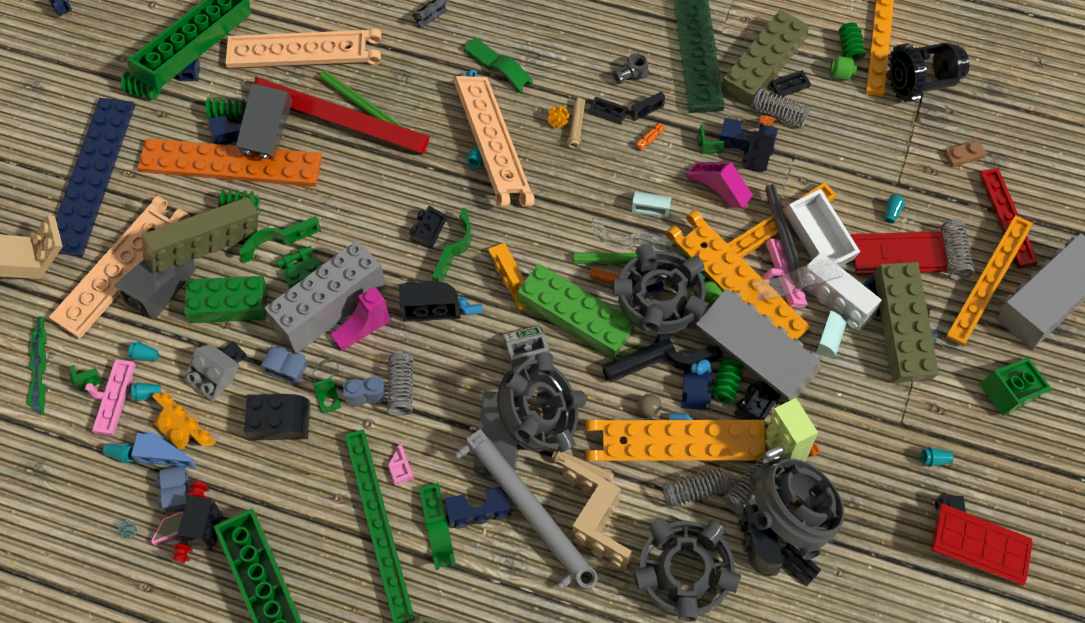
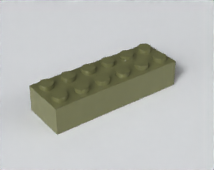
M779 10L723 78L721 91L751 108L760 88L764 89V91L766 90L771 81L774 80L806 40L809 25Z
M246 197L142 234L143 258L151 272L155 274L176 265H182L187 261L201 258L206 254L217 252L225 247L234 246L239 242L248 240L252 234L257 232L259 213L250 199Z
M918 262L881 264L873 273L877 296L882 300L879 307L893 383L930 381L939 375L919 264Z

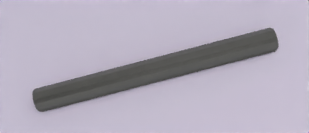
M774 184L767 185L765 189L793 280L796 282L801 281L804 277L803 270Z

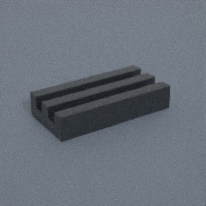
M801 70L771 81L770 86L774 88V92L778 94L779 98L780 95L784 97L807 89L811 83L804 71Z
M661 91L632 105L631 118L636 121L664 107L665 95Z
M595 96L588 114L622 125L628 112V107Z
M787 543L782 548L781 555L789 558L809 578L807 579L782 557L783 566L805 586H808L820 573L821 569L810 559H803L800 550L794 545Z

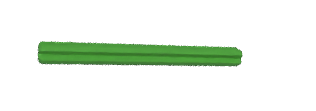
M323 71L320 74V79L370 116L400 126L398 122L329 72Z
M575 252L573 254V263L628 264L633 258L637 257V254ZM674 253L685 258L684 253Z

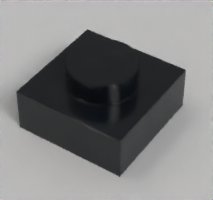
M234 341L221 350L237 363L247 356Z

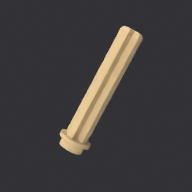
M581 98L575 100L570 137L567 139V144L572 149H577L581 145L580 136L585 100Z
M557 448L555 449L551 458L554 460V463L563 464L569 458L605 480L612 482L614 477L612 472L566 452L560 453Z

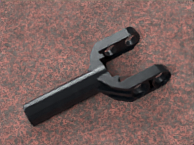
M657 334L654 344L603 364L602 371L606 380L611 383L661 361L668 362L676 369L691 371L693 363L698 364L703 359L712 363L718 360L723 353L719 346H709L683 357L682 350L677 352L670 340V334Z

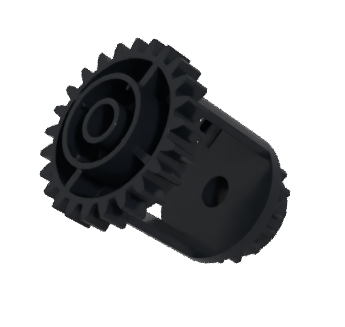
M946 42L913 48V44L905 43L896 45V47H893V51H890L891 57H888L890 63L887 64L890 70L887 72L890 74L888 80H891L890 87H894L893 93L896 92V97H900V101L911 102L920 99V95H923V92L957 85L958 82L964 80L963 77L967 76L970 63L966 51L959 47V45ZM930 54H934L933 68L938 81L926 83L927 70L924 60L929 59Z

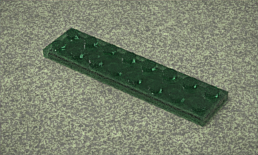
M673 0L688 113L724 111L709 0Z

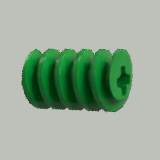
M854 22L842 25L839 28L843 56L858 61L865 57L866 52L863 45L861 28L857 27V24Z
M125 71L122 75L121 87L124 93L143 96L152 100L159 97L162 87L159 90H155L132 77L129 71Z
M210 97L207 98L206 113L209 119L226 115L230 121L236 119L240 122L243 120L246 108L244 99H242L241 104H239L238 99H235L233 104L231 98H228L227 103H225L224 98H221L220 102H218L217 97H214L213 102H211Z
M222 189L219 195V207L248 197L258 211L260 198L259 195H254V191H251L250 195L247 196L246 190L243 191L242 195H240L239 190H236L235 195H233L231 189H229L228 194L225 193V189Z
M724 359L721 361V367L718 369L711 394L720 402L732 404L734 403L733 397L737 394L735 390L739 388L737 383L741 382L740 377L744 373L741 370L744 368V365L733 359Z

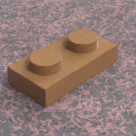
M979 140L946 149L944 152L952 168L984 159L987 155Z

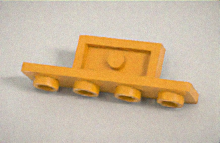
M505 243L489 248L488 252L494 262L496 271L502 277L505 287L508 288L519 310L525 309L526 306L517 302V291L523 285L525 279Z
M163 392L152 395L164 408L154 422V425L178 449H184L192 436L202 446H214L216 442L211 438V434L203 430L198 425V421L190 417L186 413L185 408L178 405L170 394Z

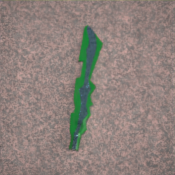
M41 316L36 318V328L32 333L33 340L30 344L31 352L29 354L32 361L29 368L34 373L27 404L40 415H43L46 384H42V373L46 370L44 347L47 344L46 329L44 328L45 318Z

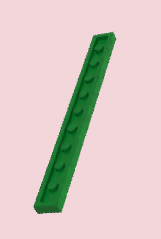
M362 429L345 434L393 623L415 621L365 431Z

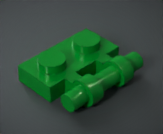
M311 245L306 248H299L297 252L291 255L286 254L282 256V259L276 261L279 268L287 265L288 268L282 270V274L290 289L321 267L316 255L310 258L307 256L314 252ZM300 258L303 259V261L295 265L292 264V262L295 260H298Z

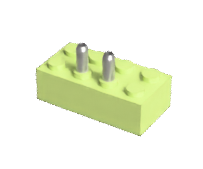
M796 398L774 408L765 434V448L768 451L764 454L766 458L762 460L763 466H769L782 459H798L805 462L807 460L818 431Z

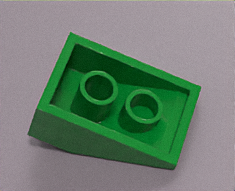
M1029 357L993 371L979 383L1003 416L1052 390Z

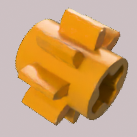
M556 105L548 110L550 115L547 116V120L552 127L557 126L559 129L568 123L569 113L566 108L562 106L559 108Z

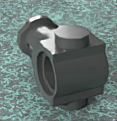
M639 53L629 56L628 62L624 64L623 68L612 71L617 84H622L628 78L639 80L647 77L650 73L646 57Z

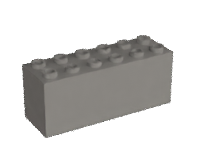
M1082 233L1076 238L1071 237L1065 244L1066 247L1058 249L1053 255L1054 258L1051 261L1048 259L1041 266L1039 272L1035 271L1028 278L1029 281L1027 283L1023 282L1016 289L1014 295L1010 294L998 310L1000 314L996 320L1031 350L1038 346L1085 301V236Z
M356 240L265 307L273 329L294 353L300 352L355 311L359 295L374 286L379 292L386 287L382 266Z
M726 288L696 323L699 333L713 345L719 346L721 351L731 359L742 363L747 372L757 380L764 381L785 402L797 398L821 370L820 360H818L820 357L812 350L809 352L805 350L803 343L798 339H791L787 336L788 332L784 328L774 326L772 324L773 321L767 315H760L756 312L757 308L753 304L743 302L741 300L742 297L733 290L731 292Z

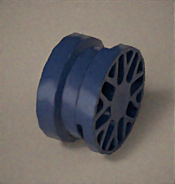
M48 0L59 17L64 15V12L72 10L67 0Z

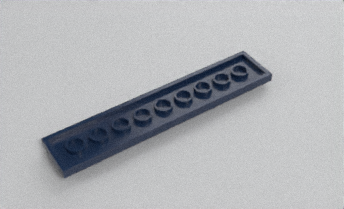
M99 98L56 216L63 246L58 254L79 257L84 255L135 108L133 101Z

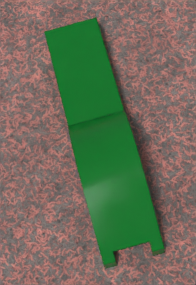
M476 37L464 47L466 54L489 71L494 68L502 72L510 80L513 88L520 94L523 93L522 86L524 84H533L532 79L515 60L506 55L500 56Z
M462 208L459 218L462 219L460 225L466 230V234L458 243L445 246L432 275L433 282H443L453 258L464 253L470 246L472 235L466 208Z
M314 216L283 230L265 228L255 232L239 250L240 255L243 256V263L253 260L256 248L264 242L277 240L287 246L320 232L319 221Z
M439 483L419 487L435 570L448 565L456 566Z

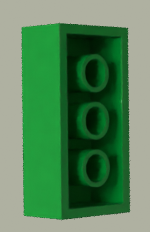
M264 276L187 279L184 314L190 324L266 320L267 284Z

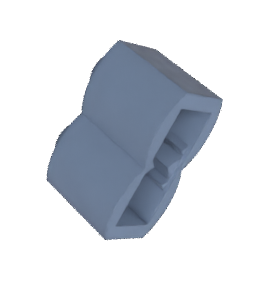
M271 346L261 364V369L265 374L298 385L308 363L305 356L300 353H288L281 346Z
M369 377L363 381L352 379L343 383L344 397L348 406L358 407L366 403L380 404L386 401V389L381 377Z
M185 466L160 470V477H157V486L161 489V495L158 496L159 507L163 508L165 513L184 510L188 498L186 494L189 492L187 469Z

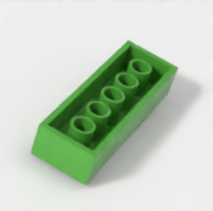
M539 263L517 291V302L612 360L616 358L634 332L635 325L623 313Z

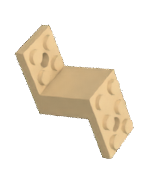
M47 215L33 237L0 235V277L41 279L63 247L55 216Z
M567 458L563 463L564 481L572 487L577 486L582 489V492L590 497L573 524L572 539H574L575 544L591 549L592 553L598 558L604 557L609 560L610 564L615 568L626 570L630 564L632 551L600 533L619 504L621 488Z

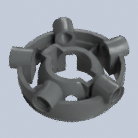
M646 243L636 249L637 257L633 258L624 267L620 278L613 279V296H618L623 314L633 325L646 332L671 334L688 327L696 317L701 319L709 306L704 301L706 288L700 273L704 270V263L696 255L687 260L671 252L654 251L652 245ZM657 275H665V286L677 292V295L668 301L653 299L648 302L643 296L647 292V286L656 284ZM631 278H632L634 281H636V283H635V285H634V287H633V296H632V280H631ZM686 286L688 288L692 287L695 293V296L692 295L688 302V292ZM631 296H632V304H633V307H634V308H632V307L630 306Z
M550 353L536 354L535 360L525 362L509 370L504 375L497 393L498 414L508 435L517 444L531 451L558 448L561 453L576 445L572 436L577 427L578 408L585 406L586 395L581 390L573 391L565 376L553 366V355ZM538 387L546 389L536 396L542 409V418L536 411H529L527 400L532 399L533 392ZM556 426L555 433L545 438L544 435L548 434Z
M782 459L767 469L761 465L749 477L755 483L754 495L759 509L753 515L754 525L759 530L771 528L782 539L798 547L803 559L809 560L820 555V548L834 538L842 527L844 507L841 497L832 482L813 465L798 459ZM781 473L785 474V475L779 480L778 484L775 485V479H776ZM796 497L803 505L791 514L786 505Z
M661 518L649 527L652 535L643 547L639 570L634 571V578L638 590L644 589L649 599L658 608L668 614L678 616L680 621H696L697 616L704 615L721 604L729 591L736 593L741 575L735 573L732 552L726 541L722 538L726 530L721 524L715 520H710L707 525L693 521H678L667 524L664 518ZM684 535V537L677 538L675 544L668 546L659 555L657 561L647 559L654 547L660 550L672 542L674 536ZM688 535L698 537V542L713 552L716 549L723 562L715 563L710 553L704 547L697 544V538H690ZM686 551L696 556L700 555L703 559L705 572L702 578L693 584V591L681 590V582L672 576L669 562L674 554ZM723 569L715 593L720 595L709 605L697 608V601L703 599L704 592L712 590L716 580V570ZM657 585L660 590L664 587L668 589V598L677 602L676 607L665 603L656 596L653 591L657 590Z

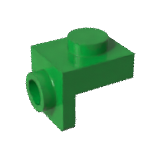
M75 365L70 366V381L72 384H76L79 390L85 389L89 383H92L94 387L97 384L103 383L102 377L96 368L80 373Z

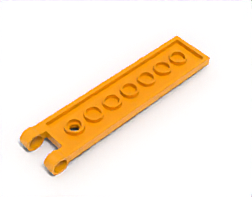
M694 209L686 215L689 224L695 227L687 236L684 237L677 226H672L666 231L668 239L689 259L696 255L704 263V270L702 272L712 282L717 284L722 292L726 288L731 292L733 290L742 297L741 300L743 302L753 304L757 308L756 312L760 315H767L773 321L772 324L774 326L784 328L788 332L787 336L791 339H799L810 330L811 326L792 307H789V304L703 220L702 215ZM705 243L707 248H702L700 244Z
M585 420V431H603V451H585V461H758L765 454L764 420ZM621 437L627 438L626 444L620 443Z

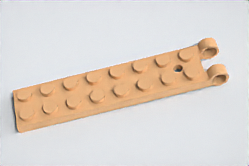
M370 29L228 36L226 66L227 68L357 62H368L371 65H377L381 62V53L375 49L366 51V41L371 44L380 43L381 31Z
M456 76L454 83L494 189L496 206L508 207L510 204L509 193L520 194L519 202L522 207L533 206L534 195L530 190L488 77Z
M156 196L145 211L49 316L50 320L80 339L119 295L114 285L144 259L142 234L149 232L150 229H158L189 218V214L182 209H177L170 219L160 213L165 211L168 201L160 196Z

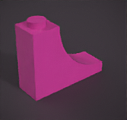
M696 162L685 174L689 180L703 183L717 192L730 208L745 207L753 196L732 162Z
M375 286L358 296V305L354 313L341 327L331 333V337L341 351L390 322L386 301Z

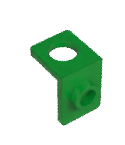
M700 125L699 134H697V145L701 146L702 154L722 153L724 141L706 142L704 127ZM711 146H719L717 149H710Z
M332 378L313 383L322 413L341 408ZM327 397H333L335 403L328 407L324 405V400Z

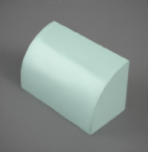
M635 191L632 213L668 218L672 197Z
M830 311L816 354L835 360L846 327V321L841 315Z

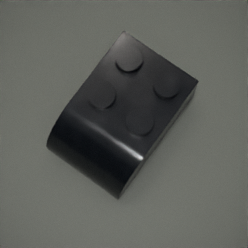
M433 281L399 284V305L403 322L461 319L458 295L450 284Z
M296 394L247 395L244 433L249 441L308 439L310 400Z
M757 504L746 505L743 513L740 515L741 520H738L739 531L743 532L745 539L742 540L743 550L748 553L749 562L758 573L765 576H777L783 565L777 534L771 528L765 530L757 529L753 523V515L759 511Z

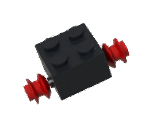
M195 481L189 484L192 492L186 494L188 498L177 534L181 541L172 545L175 553L169 555L175 563L185 564L186 561H190L187 554L193 552V549L211 551L213 545L217 542L218 536L214 526L222 522L223 514L214 500L204 495V492L210 490L204 482Z

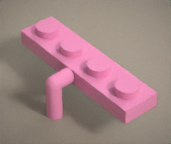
M770 238L766 245L775 268L769 269L761 278L767 282L773 276H778L789 307L804 308L808 305L800 281L796 282L793 280L780 239Z
M115 359L105 392L97 391L92 383L86 385V390L92 398L102 400L92 430L94 434L114 436L136 367L134 362Z

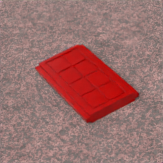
M940 231L850 235L860 250V253L853 260L856 275H874L873 272L881 264L918 262L920 273L947 272L946 256Z
M940 504L931 551L1024 586L1025 581H1027L1033 542L1030 537L948 505Z

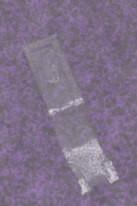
M592 218L591 223L593 225L591 231L605 245L613 249L624 250L649 243L654 251L672 252L674 240L636 230L627 237H616L605 230L602 220Z
M835 257L799 268L790 274L778 278L752 282V284L758 288L760 296L756 297L757 301L786 296L804 288L843 277L839 260Z

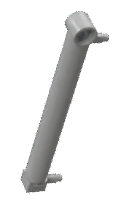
M481 429L466 439L467 444L455 453V456L459 459L471 450L475 453L565 567L569 574L557 584L559 589H563L574 580L581 589H592L597 582L596 571L591 568L491 440L486 437ZM589 573L593 578L592 582L589 584L583 583L581 575Z

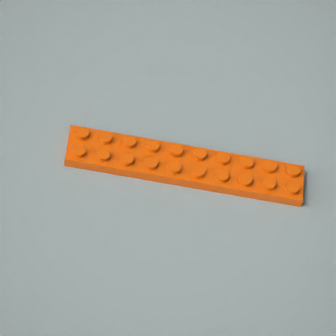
M146 138L137 169L143 173L316 187L323 156L319 152L277 149L275 158L263 159L255 153H251V155L240 153L241 150L234 145Z

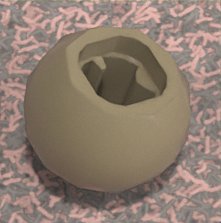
M645 394L637 402L638 412L646 419L655 417L662 408L661 400L654 394Z

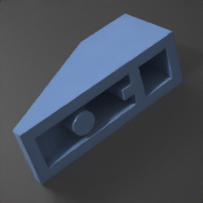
M137 433L131 455L137 463L173 467L185 466V468L196 469V464L191 457L155 433Z

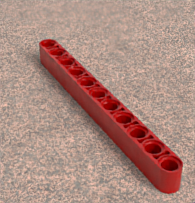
M255 77L253 84L287 91L293 99L291 105L293 109L424 154L426 152L431 136Z

